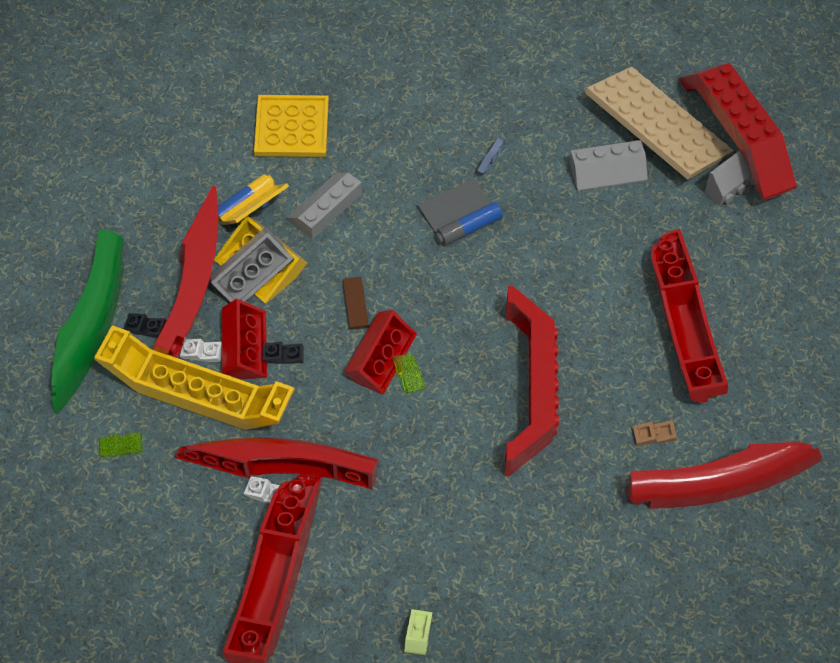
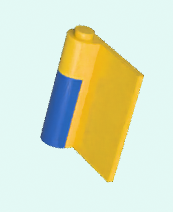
M261 175L218 205V223L220 225L238 223L260 206L262 208L269 204L267 201L289 187L288 183L274 186L275 182L270 175Z

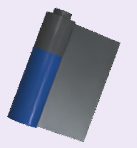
M475 178L418 204V208L435 232L437 242L439 244L442 243L444 246L503 218L499 205L496 202L491 203Z

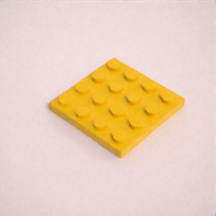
M258 95L254 155L326 157L329 97L315 95Z

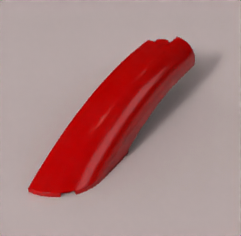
M283 438L216 440L183 446L177 449L175 453L176 459L250 479L251 476L267 474L300 475L305 473H322L324 478L335 479L373 490L377 478V467L379 464V459L348 450L314 442Z
M807 443L749 444L747 449L734 455L693 467L670 470L631 471L626 486L627 500L636 505L644 504L648 501L649 509L688 507L730 500L758 492L796 476L822 460V454L819 448L813 449L812 445Z

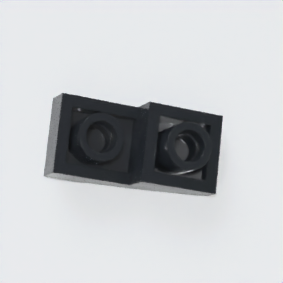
M129 313L123 329L133 334L158 338L167 320L165 318H148L146 314Z
M282 341L263 343V362L273 364L304 363L303 343L283 345Z

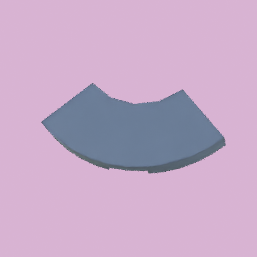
M497 138L491 150L485 155L478 169L479 172L483 174L491 167L492 164L490 162L493 163L506 143L505 138Z

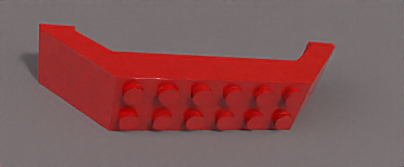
M730 63L709 67L679 78L686 92L698 90L745 156L755 183V189L763 201L796 189L797 185L782 132Z
M508 285L506 321H511L529 338V426L513 441H507L505 476H511L553 441V435H557V426H559V414H557V409L559 408V397H557L559 364L557 362L558 345H556L558 328H555L554 319L514 286Z

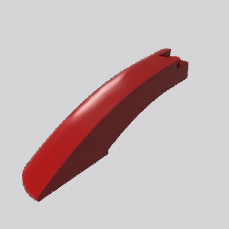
M216 186L211 187L182 242L179 261L182 262V280L172 312L154 344L155 351L175 358L178 357L197 319L211 276L218 233Z
M675 229L662 235L656 245H653L651 261L668 329L689 396L696 402L706 403L708 402V397L728 394V382L712 337L697 275L681 230Z
M322 473L297 475L296 479L289 482L285 481L281 484L271 498L259 531V538L244 593L223 649V655L230 663H268L270 656L274 654L306 550L323 477Z

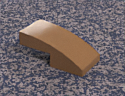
M673 420L653 424L651 421L633 426L637 445L678 441Z

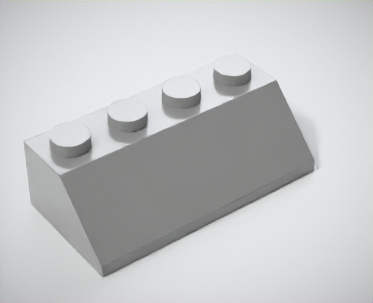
M641 140L571 150L569 164L577 191L648 180L646 155Z
M738 151L710 172L704 193L719 206L724 203H730L734 195L743 193L749 184H755L748 161L741 151Z
M348 172L335 173L288 215L286 220L313 240L362 195V182Z
M265 226L213 272L210 280L230 302L236 298L245 302L292 261L293 258L279 239Z

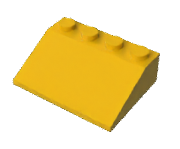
M246 216L214 258V261L220 266L259 233L264 226L257 220ZM280 239L279 241L292 256L293 260L254 293L265 304L295 280L308 263Z

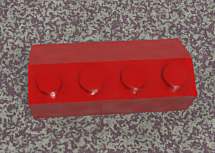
M236 298L222 307V374L239 380L267 378V362H263V343H267L266 311Z
M394 310L378 312L344 373L356 384L384 395L417 333Z

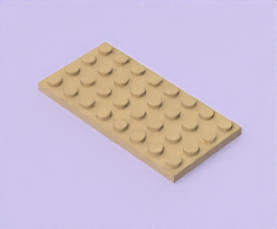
M633 67L591 85L585 91L591 99L687 180L728 158L734 151Z

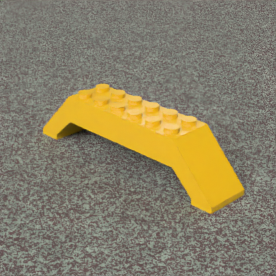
M111 326L94 357L98 363L137 393L244 430L279 424L294 392V387L275 381V384L257 386L160 353L147 347L131 335L130 331Z

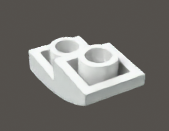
M187 339L181 349L180 357L206 362H221L222 342L204 343L202 339Z
M251 476L244 495L270 504L273 494L280 485L271 484L268 479Z

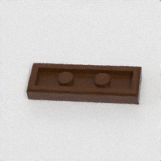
M362 277L343 279L350 330L369 328Z

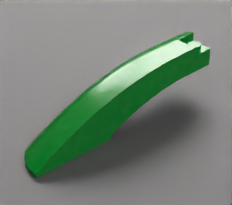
M98 231L94 262L83 294L65 325L59 327L51 380L52 404L55 414H59L92 367L95 361L94 357L108 334L116 311L124 272V262L122 259L124 239L113 231Z

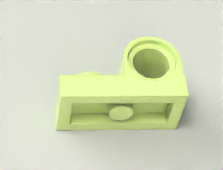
M411 610L405 640V653L426 656L433 612Z

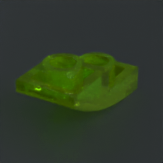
M412 354L393 357L397 375L402 378L405 394L426 389L420 369Z
M140 432L119 436L116 433L99 438L101 458L143 452L142 434Z

